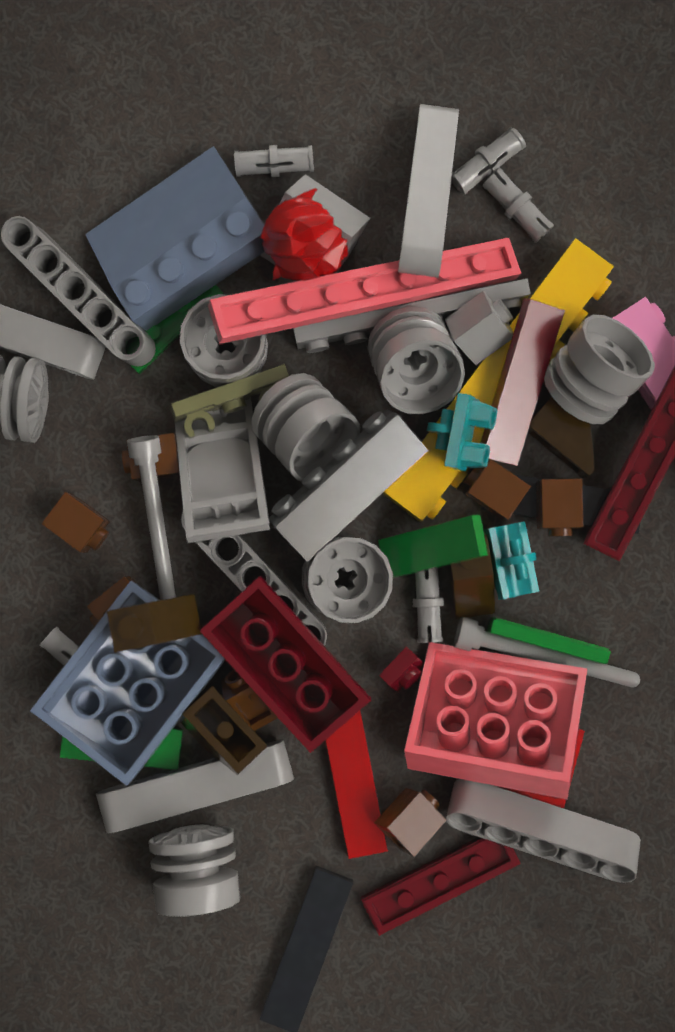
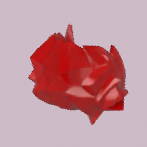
M316 188L283 201L272 211L261 232V238L264 240L262 244L264 252L270 255L271 259L276 263L273 271V280L283 277L290 280L305 281L335 274V271L342 266L341 261L348 256V246H346L348 239L342 237V229L334 225V218L329 214L328 210L322 208V204L312 200V197L318 190Z

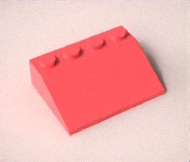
M429 642L404 750L407 768L568 799L587 668L475 649L466 651L451 645Z

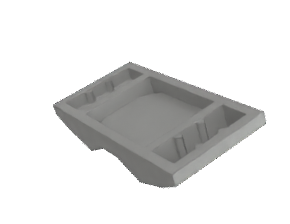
M251 397L245 400L246 407L235 412L224 414L223 409L207 412L213 417L215 422V428L212 432L208 431L204 421H194L192 429L194 430L195 437L189 439L184 432L185 420L175 423L185 531L188 543L270 530L258 438L252 429L254 413Z

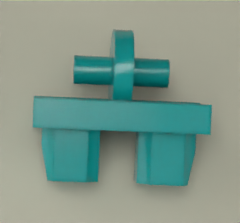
M458 393L455 411L442 409L440 423L428 422L427 431L438 434L435 449L447 451L444 466L460 471H466L467 467H487L490 446L472 442L475 427L493 430L498 412L495 407L479 402L480 400L470 394Z
M525 521L484 529L485 535L488 537L498 600L539 592L533 562L537 560L536 552L531 553Z

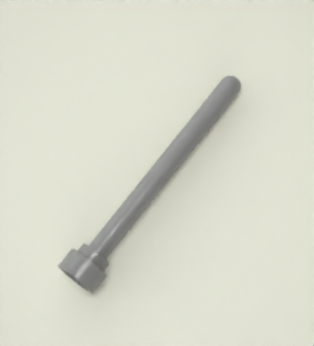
M157 435L132 438L127 440L129 457L134 458V464L139 465L160 600L175 598L176 593L155 463L159 461L158 454L162 453L160 439Z
M461 617L457 627L454 647L471 651L473 648L479 650L481 646L522 658L587 668L588 676L628 687H636L640 683V676L636 672L484 631L485 628L479 626L476 620Z

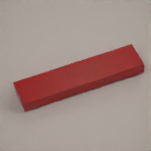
M359 711L326 739L349 859L388 852L385 834L374 823L381 814L361 711Z

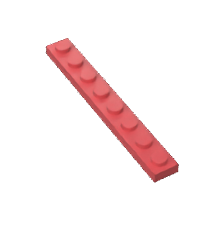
M504 238L443 251L439 278L398 272V260L325 275L311 280H301L210 299L208 308L219 344L516 280L521 271L510 239Z

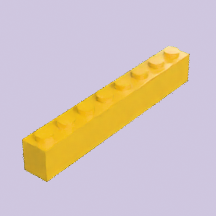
M576 238L530 298L565 310L550 361L556 357L560 348L564 347L565 344L559 339L569 328L574 332L588 315V312L583 307L589 299L593 297L598 301L612 283L606 277L614 266ZM518 314L517 317L514 319V321L510 324V327H511L513 333H514V329H515V326H516V323H517L519 314ZM511 340L483 360L459 393L470 394L480 400L479 402L492 405ZM457 396L447 408L448 410L455 411ZM474 428L472 442H481L484 428ZM429 432L422 441L428 451L383 493V495L419 522H422L426 516L433 520L447 502L441 496L448 486L452 485L454 488H457L470 471L469 468L466 471H460L444 466L447 451L435 449L438 434Z

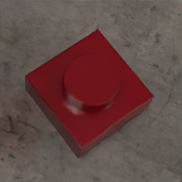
M406 646L379 676L391 688L399 692L402 687L408 689L419 679L422 674L419 669L424 665V662Z

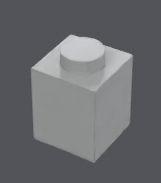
M484 291L445 319L453 342L475 365L509 342L513 336V331L509 325V321L513 319L510 311L500 299L493 302Z

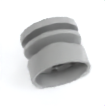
M218 294L202 299L193 306L181 324L180 344L185 359L202 381L216 388L260 373L267 360L268 342L266 334L232 341L235 350L232 353L225 350L220 354L221 349L218 345L219 341L208 304L210 299L229 295Z
M408 306L397 309L380 319L370 333L367 346L370 361L377 375L382 393L392 407L408 414L429 413L439 410L451 402L461 389L465 376L463 359L453 343L446 325L438 314L423 307Z
M591 315L570 336L568 345L560 348L556 357L551 359L544 381L553 399L565 411L579 420L591 424H605L615 416L618 409L626 404L628 396L635 393L653 374L655 364L652 354L645 343L630 328L618 320L605 315Z
M0 356V428L7 440L15 441L20 437L21 441L35 443L42 432L49 401L48 375L45 362L41 359L32 358L25 362V359L21 357H14L10 360L6 369L5 361Z
M306 373L290 375L274 384L264 393L256 405L252 417V429L255 435L276 455L286 469L300 481H303L305 476L317 467L323 468L334 458L332 453L342 442L347 439L353 441L360 434V425L354 415L338 400H335L331 393L314 376Z
M334 537L308 562L305 560L302 566L301 586L306 599L318 612L341 623H359L374 617L386 605L392 592L393 572L387 557L376 545L361 538ZM339 569L346 572L351 571L352 576L348 578L350 585L347 588L340 584L335 585L334 581L339 578L337 573Z
M204 824L175 828L150 838L148 841L149 852L158 855L151 860V868L155 871L170 873L155 880L153 883L157 913L166 916L202 915L232 907L240 901L238 871L233 868L219 867L236 857V849L227 846L234 841L233 828Z

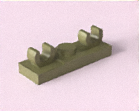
M284 364L171 403L170 411L175 423L185 420L184 432L189 439L195 437L192 423L196 420L204 421L209 432L214 431V419L207 412H214L223 409L224 414L235 412L247 406L245 400L260 394L259 402L265 392L278 381L288 377L289 374Z

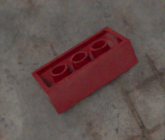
M261 576L200 630L206 639L310 753L372 699Z

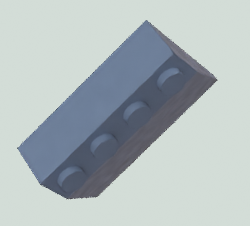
M214 146L85 234L116 296L131 320L144 330L157 325L264 253L262 245L264 240L261 238L264 223Z
M131 580L108 611L160 600ZM106 612L30 711L127 786L136 778L178 723L182 714L191 706L224 663L225 658L203 634L114 653Z

